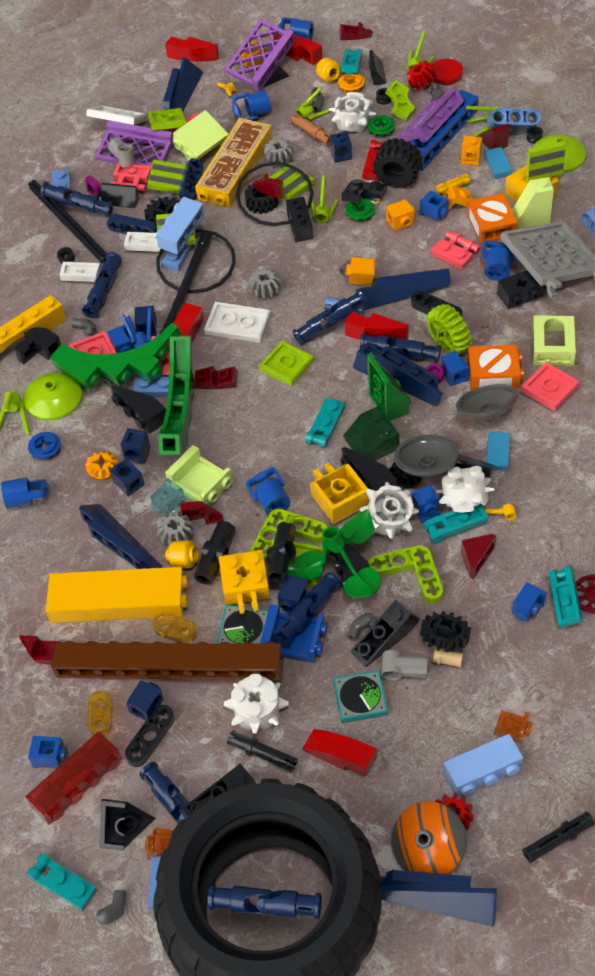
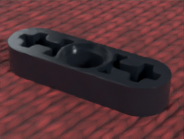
M417 291L411 296L412 308L426 315L432 310L433 306L448 304L454 307L456 312H460L462 317V309L426 292Z
M159 705L152 711L125 750V757L129 765L141 767L150 758L174 723L175 717L171 707ZM165 714H167L168 718H163L160 721L159 715L164 716ZM154 731L157 735L153 740L147 741L144 739L145 733ZM140 751L141 756H136L133 759L132 753L134 752L137 754Z

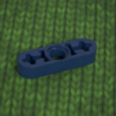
M191 158L185 166L179 189L181 198L186 197L193 200L196 196L195 186L200 180L203 171L202 162L196 158ZM188 177H191L195 182L190 181Z
M111 214L106 223L111 231L127 234V232L157 233V225L154 222L119 214Z

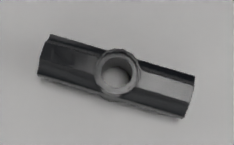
M222 520L218 522L210 540H207L203 545L201 560L194 573V578L201 584L208 585L213 583L220 567L219 556H225L229 553V545L236 529L228 521Z
M279 523L274 544L267 548V557L270 562L266 578L271 583L281 584L285 582L289 560L296 556V548L293 544L296 527L292 523Z

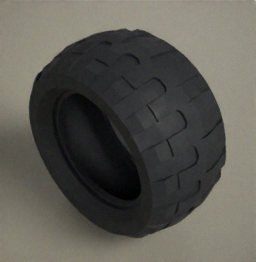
M268 778L261 779V783L244 785V782L232 784L226 787L227 792L215 798L209 795L195 806L194 813L187 820L182 819L172 832L170 844L167 850H163L158 865L153 910L164 950L180 976H355L360 969V964L371 951L377 936L382 909L381 881L378 865L376 864L368 839L355 823H352L350 816L338 803L331 798L325 799L314 788L296 783L293 786L282 784L280 779ZM266 847H282L302 853L313 860L324 871L332 885L331 898L323 917L305 937L289 946L275 950H250L228 942L207 922L209 887L211 884H214L219 874L233 860L252 850Z

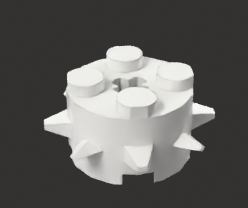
M348 92L346 93L347 96L342 98L339 96L335 101V108H329L330 111L335 112L332 122H336L337 128L340 131L363 132L370 120V115H376L375 112L370 111L373 101L365 99L362 93Z
M473 466L464 469L453 467L448 470V474L442 479L443 489L437 490L436 493L444 494L439 503L446 504V507H452L454 512L464 513L474 511V506L482 504V506L486 505L489 501L488 492L495 489L487 487L491 478H485L481 467Z
M388 482L378 491L366 490L370 501L367 506L361 507L359 510L361 512L365 509L369 511L375 526L374 533L387 535L391 539L402 530L412 531L409 518L412 514L419 513V510L413 508L412 499L410 496L408 497L410 493L408 490L401 491L400 487L392 486Z
M252 674L239 683L235 682L233 684L235 688L231 692V699L224 702L225 707L234 710L235 717L231 723L233 726L240 724L245 729L252 730L253 734H257L260 728L266 730L272 725H279L280 709L289 706V701L278 696L277 690L281 685L280 682L273 684L272 681L261 677L259 674Z

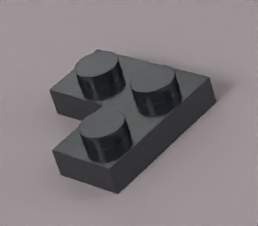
M362 179L351 180L342 193V201L359 203L364 196L382 198L387 191V184H381L379 181L364 182Z

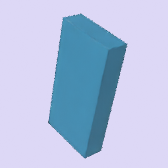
M502 147L484 151V157L494 179L507 177L512 174V169Z
M489 432L487 463L495 465L494 470H508L510 433Z

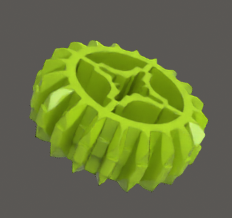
M442 304L433 308L428 313L426 324L429 327L428 331L431 333L434 343L441 345V349L447 354L456 351L458 355L465 353L472 344V336L469 334L468 324L460 316V312H456L455 308L448 304Z

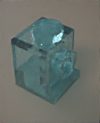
M169 478L165 480V484L150 496L152 508L157 513H162L166 517H169L170 513L172 514L179 508L180 503L185 502L183 489Z

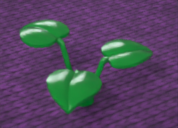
M365 509L345 523L340 530L336 526L326 528L322 533L325 541L322 543L323 556L318 551L305 552L289 563L287 573L307 579L308 581L318 578L324 571L322 565L327 561L328 548L333 553L340 552L354 575L349 577L344 584V590L348 596L352 598H365L375 594L381 586V578L378 572L373 568L365 567L357 573L343 549L345 543L362 544L374 535L375 526L369 511Z

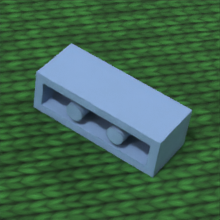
M183 197L179 203H176L174 211L171 215L167 216L164 225L156 233L158 248L178 255L204 217L203 203Z
M507 734L443 762V774L453 792L457 794V797L461 795L468 796L473 794L477 788L484 785L491 786L506 775L509 777L516 775L522 769L523 756L510 734Z

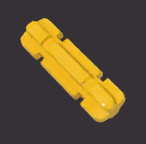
M463 174L460 177L438 184L436 186L437 193L439 195L444 194L451 185L461 187L469 184V175Z

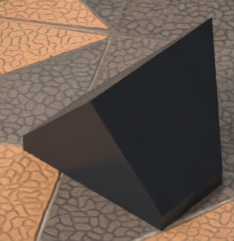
M102 799L99 848L124 850L156 818L126 801Z

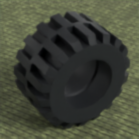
M397 138L388 139L379 147L373 163V171L377 174L376 177L381 179V182L387 183L388 186H395L396 188H399V186L402 188L407 185L410 186L416 180L422 164L421 152L410 141H404L402 138L400 140Z

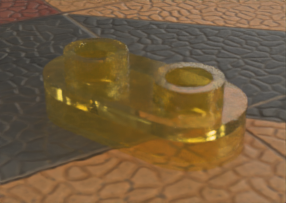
M169 613L158 614L153 620V628L158 636L176 642L190 643L197 635L195 624L191 620Z
M96 691L88 699L87 727L95 737H104L112 729L113 702L110 695L105 691ZM101 703L105 704L103 707H98ZM101 724L104 725V726H103L102 728H100V729L97 728V727H98L99 725H101Z

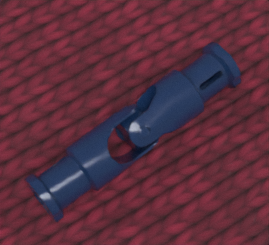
M47 181L41 187V197L45 198L47 196L55 199L57 202L73 207L81 206L86 211L105 214V217L108 218L112 214L114 203L111 201L105 202L99 200L98 197L83 195L76 190L50 185ZM70 194H72V203L67 201Z
M115 252L106 254V261L101 265L94 281V286L87 296L88 301L82 308L84 315L89 318H96L99 315V307L103 305L106 299V291L110 289L116 276V268L122 262V258Z
M356 290L354 295L347 299L343 298L330 309L306 321L304 326L297 330L293 329L292 333L297 342L303 345L304 341L312 336L316 337L335 325L337 321L348 317L351 312L360 306H366L367 301L362 292ZM322 318H323L324 320H326L327 324H325V325H321V324H320Z
M362 333L360 339V348L367 342H370L380 351L388 346L407 358L418 360L424 358L434 360L437 363L440 360L441 345L431 346L425 345L424 342L383 335L377 337L367 335V333Z
M327 572L323 576V580L316 584L286 616L285 622L273 631L275 638L284 645L291 643L292 637L297 632H301L312 617L331 598L332 592L340 588V579L335 574Z
M155 761L148 763L139 773L141 779L148 782L152 787L151 791L166 807L177 823L182 819L187 820V816L181 808L188 804L189 801L181 794L171 779L162 774Z
M211 884L209 887V910L227 908L231 909L232 912L272 913L287 917H296L297 914L311 915L315 919H319L321 915V893L305 895L299 894L298 891H271L269 889L234 886L233 889L219 888L216 884ZM259 895L256 906L250 902V896Z

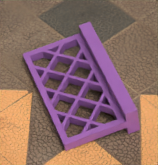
M260 19L225 67V73L253 86L255 91H261L295 43L294 32L289 29L285 31ZM261 26L268 28V32L259 34ZM280 34L282 37L273 41L272 35ZM270 36V42L261 43L260 38ZM259 39L260 44L250 46L251 40ZM273 46L271 52L264 53L263 48ZM261 49L262 54L252 56L251 51ZM244 52H250L251 57L241 59L240 56ZM264 59L262 65L255 66L254 60ZM252 61L253 67L243 69L242 63ZM234 65H241L242 70H231ZM255 72L252 79L245 77V73Z
M451 87L440 99L430 102L397 139L400 140L402 138L404 141H412L419 138L421 143L427 142L464 102L456 87Z
M108 120L106 124L107 132L95 154V159L118 164L119 160L113 153L106 156L102 155L104 151L108 150L109 138L117 137L123 142L127 140L134 141L131 145L139 150L134 153V158L140 155L143 157V160L135 162V164L152 166L148 162L154 159L165 161L169 150L174 148L173 134L168 131H152L151 128ZM143 143L150 145L143 149H140L139 145ZM157 147H165L164 150L158 153L155 150ZM153 150V155L147 158L144 156L145 153Z

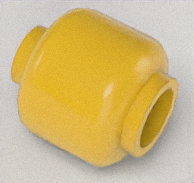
M326 57L318 62L316 73L322 80L331 83L339 78L341 67L338 62Z
M190 540L173 541L166 550L165 557L171 567L186 569L192 568L199 561L200 552L199 548Z

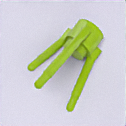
M425 31L422 32L414 58H412L413 51H409L408 65L406 67L408 71L414 64H418L420 61L423 62L418 56L425 38ZM432 56L427 62L431 63L435 57Z
M319 87L295 112L311 121L332 111L327 109L312 114L314 109L311 104L321 91Z
M467 106L466 109L489 111L486 116L467 120V123L487 120V116L499 107ZM494 115V120L500 122L499 116ZM488 126L475 133L474 136L477 137L492 128Z
M325 175L322 176L320 204L315 208L314 199H312L311 203L312 219L318 223H326L328 219L331 220L339 202L336 199L330 210L324 204Z
M14 391L7 392L0 414V428L6 412H16L20 409L25 432L29 435L30 431L24 410V402L20 401V394Z

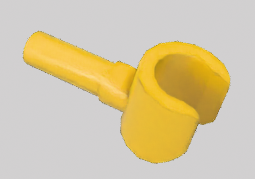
M220 82L217 83L218 87L225 89L228 96H231L232 92L237 91L232 82L227 85Z
M505 504L499 509H485L486 514H504L505 519L509 521L516 519L515 508L512 504Z

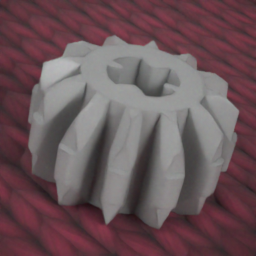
M276 138L275 141L269 140V144H265L264 158L268 163L281 162L289 164L290 161H293L294 148L289 140L284 141V138L281 140Z
M266 268L262 271L258 269L257 273H252L251 278H249L250 291L257 299L263 297L264 300L266 297L273 298V295H278L282 286L279 274L275 273L273 269L269 271Z
M180 512L174 516L170 513L168 518L162 516V522L157 523V536L164 546L170 545L173 541H184L193 538V524L189 521L187 515L182 516Z

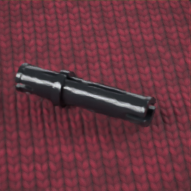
M235 730L231 731L230 735H232V738L228 737V745L245 751L246 755H255L291 773L295 770L293 766L297 765L298 758L258 742V738H249Z
M585 811L569 822L567 820L562 822L561 827L526 848L524 847L522 849L523 854L529 863H532L566 841L575 840L578 834L594 826L595 822L592 816Z

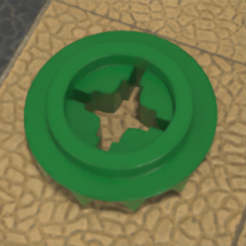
M375 116L368 121L367 129L375 137L378 135L383 137L385 134L390 135V132H394L395 121L389 116Z
M362 199L359 203L349 202L346 206V216H349L350 220L355 219L357 222L359 220L365 222L366 218L371 219L372 215L375 214L374 204L367 199Z

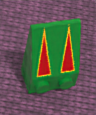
M371 353L367 354L369 395L385 420L390 422L409 414L411 400L409 395L402 391L398 379H394L391 373Z

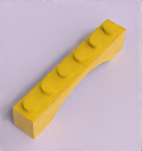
M49 295L1 326L0 354L16 340L24 337L23 333L29 329L42 327L53 330L65 322L66 316L62 304L52 295Z

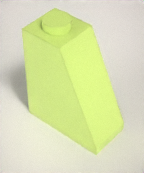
M549 177L530 180L512 209L518 222L517 229L550 224L554 189Z

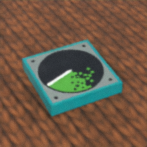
M226 605L216 644L221 642H229L231 644L251 642L260 644L269 610L259 609V611L254 612L252 608L245 607V613L240 614L239 606Z
M379 670L333 678L341 723L388 715Z

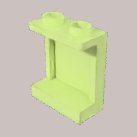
M205 110L173 133V144L176 149L184 153L188 161L191 158L199 160L216 146H222L229 134Z
M194 445L165 472L168 485L193 501H202L207 505L214 503L225 489H228L233 482L230 468L227 467L225 470H222L200 455L199 448Z

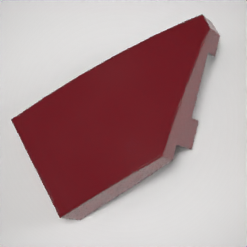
M358 22L357 26L340 24V40L365 39L371 37L373 31L363 28L361 22Z
M267 173L253 184L255 189L269 196L281 199L284 196L283 180L268 178Z
M202 501L180 503L182 516L187 515L189 521L205 518L206 525L224 520L223 514Z
M20 635L19 637L28 654L36 663L51 665L55 644L61 643V641H42L37 636Z

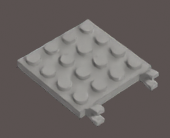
M564 221L502 232L500 239L541 286H547V292L551 298L558 297L559 293L556 289L562 287L561 282L594 276L595 283V255Z

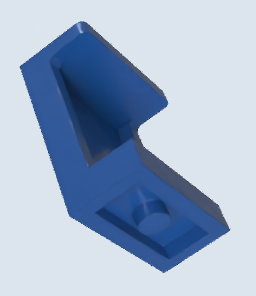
M270 604L260 644L267 642L281 644L284 658L316 663L317 655L322 654V635H326L328 622L324 621V613H319L318 618L312 617L302 631L297 632L292 637L291 643L284 645L275 638L273 631L285 622L288 614L281 613L279 605Z

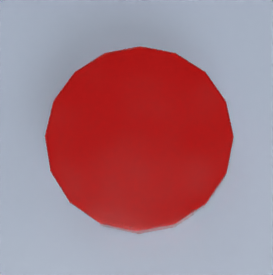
M440 59L432 63L437 76L434 79L435 83L451 85L461 80L463 66L460 62L453 59Z

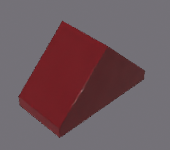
M507 123L480 134L478 137H482V143L489 150L500 147L502 149L508 147L509 125Z
M488 534L462 540L461 553L469 578L474 580L495 549L496 535Z

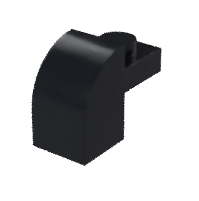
M37 327L23 333L25 340L19 343L14 350L18 361L24 365L37 353L49 360L61 346L59 336L51 330Z

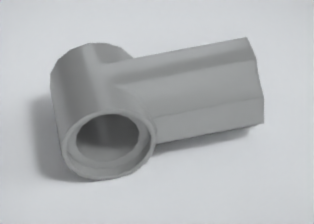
M117 137L111 138V141L108 143V149L118 158L119 165L121 167L133 166L135 164L133 146L125 144Z
M394 650L385 651L382 654L381 677L388 681H396L402 677L427 678V656H407Z

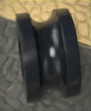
M388 88L377 90L376 102L378 104L386 105L391 102V98L385 94Z
M537 126L528 128L526 140L531 144H535L542 138L543 130Z
M64 247L57 252V258L61 264L63 262L75 261V255L71 248Z

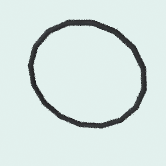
M281 162L263 163L248 170L239 180L236 190L238 206L246 217L259 224L270 226L289 224V220L275 223L261 221L248 214L241 205L239 192L242 182L253 171L272 165L289 167L303 176L308 182L310 190L307 208H310L314 192L310 179L302 170L291 164Z
M196 229L195 233H201L204 229ZM210 231L212 235L223 240L231 250L232 264L230 269L218 283L207 288L189 289L188 293L206 292L220 286L233 271L236 263L235 250L228 239L217 232ZM160 249L156 258L157 272L165 284L178 291L179 287L167 281L160 271V258L164 249Z

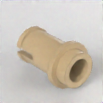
M435 648L433 662H436L437 665L441 663L458 668L461 667L463 653L446 652L442 650L443 648L437 651Z

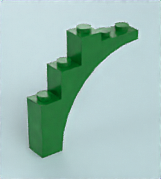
M172 322L161 334L148 343L125 352L105 355L85 353L62 343L50 359L57 369L90 391L100 382L102 376L122 387L124 383L130 380L132 374L135 373L152 384L155 379L161 376L164 370L161 361L165 360L170 352V336L182 335L179 326Z
M191 335L170 336L169 390L164 422L158 434L159 455H180L188 445L187 423L191 420V397L194 395Z

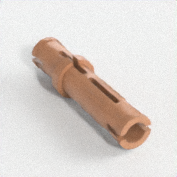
M297 113L294 114L295 116H292V124L312 135L313 139L320 140L327 146H331L328 143L330 142V134L323 127L314 125Z

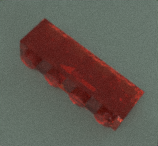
M98 731L25 796L30 807L48 825L53 821H57L63 816L64 811L72 804L77 803L90 787L96 786L103 775L116 768L121 760L118 749Z

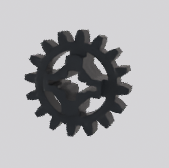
M167 196L164 199L158 197V201L151 200L152 205L147 204V209H144L145 220L152 221L157 225L156 215L171 214L176 203L180 201H175L174 197L169 200Z
M442 611L439 615L433 612L432 616L426 615L425 620H422L420 636H423V642L429 641V647L437 646V651L441 650V648H445L446 652H449L451 648L458 651L459 647L465 648L466 643H469L471 627H468V621H462V616L454 617L453 612L449 615H446L445 611Z

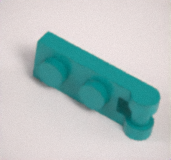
M345 49L341 72L346 74L358 73L363 49H357V51Z
M325 398L310 431L307 432L306 443H317L320 447H327L345 409V402Z
M479 504L474 506V511L464 513L450 511L428 519L423 525L426 531L430 532L432 542L436 544L444 538L487 523L489 517L482 505ZM442 525L443 528L438 530L437 527Z
M572 565L565 566L560 571L556 569L549 571L558 625L560 628H565L582 623L583 619L576 588L575 572Z
M40 853L36 858L37 863L33 868L30 867L25 874L34 882L83 912L98 891L96 886L56 863L44 853ZM45 867L50 870L46 877L41 875Z

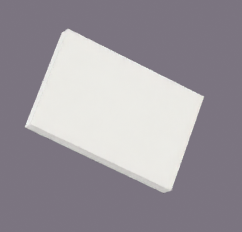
M103 105L88 109L86 116L132 125L148 121L146 113Z
M215 302L204 328V333L206 335L261 343L271 311Z

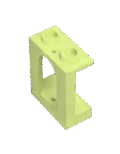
M534 315L532 327L534 334L533 365H543L547 362L551 365L574 366L576 354L574 316ZM544 331L564 332L565 346H545Z

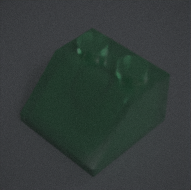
M379 406L361 413L343 434V438L352 450L375 461L395 452L400 445L398 431Z

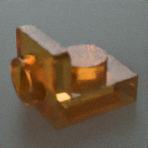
M501 710L494 735L503 737L510 734L513 741L522 744L524 736H529L531 733L533 722L529 721L530 713L525 712L524 717Z
M156 828L150 836H147L145 841V851H148L147 860H151V857H161L163 850H167L170 844V838L174 830Z

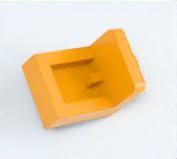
M451 185L443 194V197L449 199V210L455 203L467 207L468 200L473 199L470 190Z

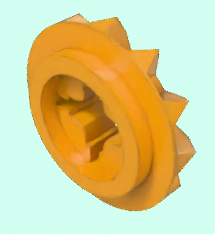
M359 73L343 74L338 79L339 88L344 90L345 93L348 91L359 92V89H363L365 84V78Z
M101 450L98 454L93 452V456L87 458V464H85L86 471L95 479H106L111 477L110 469L119 461L117 456L113 455L111 451L104 452ZM103 460L105 463L101 469L99 464Z

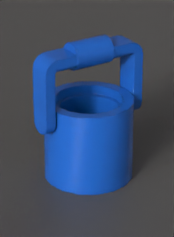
M288 17L281 19L278 25L279 28L284 30L285 23L290 24V30L294 32V35L312 40L314 32L313 21Z
M265 90L253 94L246 92L234 96L231 101L233 112L238 119L242 118V114L236 100L244 98L245 107L250 118H246L247 120L254 121L258 119L259 115L271 112L270 99Z
M484 241L482 259H485L486 276L495 281L509 276L510 263H513L514 254L505 243Z
M275 467L260 472L246 482V486L255 502L259 500L267 515L274 509L286 510L290 506V498L283 488L285 483ZM273 474H275V475L277 476V478H278V479H276V478L267 479V478H269V476H271V475H273ZM260 483V484L256 487L255 493H254L251 487H252L253 485H255V484Z
M28 477L1 482L2 496L6 508L32 504L33 499L45 497L49 489L46 479L29 481Z

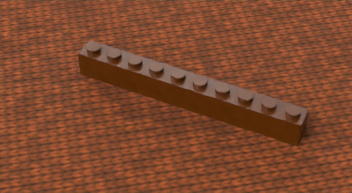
M66 641L55 644L51 668L57 678L243 680L252 674H259L261 677L269 680H282L284 652L281 644L267 642L265 644H254L251 642H244L242 644H231L229 642L209 644L207 642L162 643L156 641L153 643H140L133 641L130 643H119L110 641L108 643H97L88 641L86 643H75L73 641Z

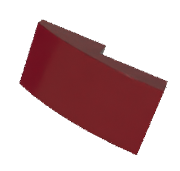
M214 366L195 370L194 387L198 389L236 387L238 370L235 366L217 371Z

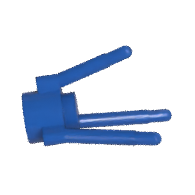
M150 307L148 308L147 335L144 332L136 333L131 317L127 316L126 319V316L122 315L134 349L151 341L152 309Z

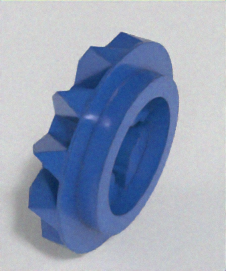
M41 432L31 438L28 443V450L33 458L37 457L40 461L43 458L49 460L50 456H57V451L61 450V441L52 432ZM43 442L47 445L46 450H43Z

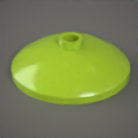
M568 134L547 135L538 140L533 146L534 148L564 141L566 152L563 173L580 168L586 160L587 151L584 144Z
M50 372L37 377L26 387L23 394V402L27 412L31 416L45 421L62 419L72 414L79 407L83 398L81 384L63 372Z

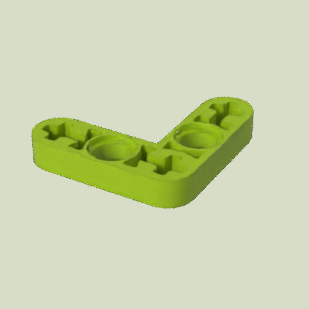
M274 509L268 515L251 551L263 550V546H265L264 562L265 564L269 562L267 548L273 546L275 538L266 540L264 536L268 533L276 535L275 520H278L279 517L282 520L277 522V526L281 522L292 523L293 525L295 523L304 524L302 529H296L295 537L317 544L325 542L322 533L327 526L323 522L283 509Z
M417 545L375 555L368 560L370 567L378 572L380 578L414 570L425 602L437 604L442 600L443 587L430 550L426 546ZM418 554H421V556L424 557L423 564H421V560L419 556H417ZM402 558L405 560V563L396 565L393 563V560ZM378 564L381 569H377L374 565ZM423 571H430L433 576L423 578L420 574ZM430 585H432L433 591L436 593L435 596L429 593Z

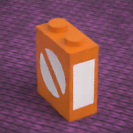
M504 193L468 200L467 215L480 244H483L486 240H501L502 232L517 229L518 222Z
M517 345L468 347L471 391L494 384H506L520 389V380H524V368H520V365H522V353H518Z

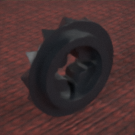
M395 462L389 468V471L397 479L398 487L410 488L417 485L422 477L413 476L408 473L403 477L402 472L404 471Z

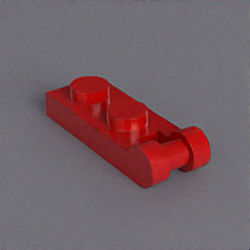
M377 140L370 141L362 179L380 181L376 177L377 174L373 171V163L378 152L376 149H379L383 142H377Z

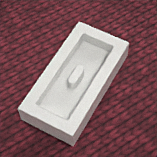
M127 232L124 242L125 250L160 251L161 248H158L156 233Z
M63 262L59 274L60 280L94 282L100 270V263Z

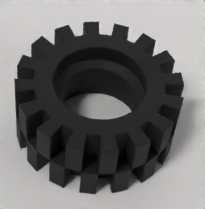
M252 183V186L249 185L248 189H245L246 207L249 211L253 210L255 214L257 211L259 214L265 211V214H267L268 210L272 212L273 208L277 207L278 198L258 191L253 187L254 183Z

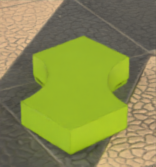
M395 80L386 90L385 94L393 102L394 107L391 113L406 122L414 113L415 106L408 98L410 88Z

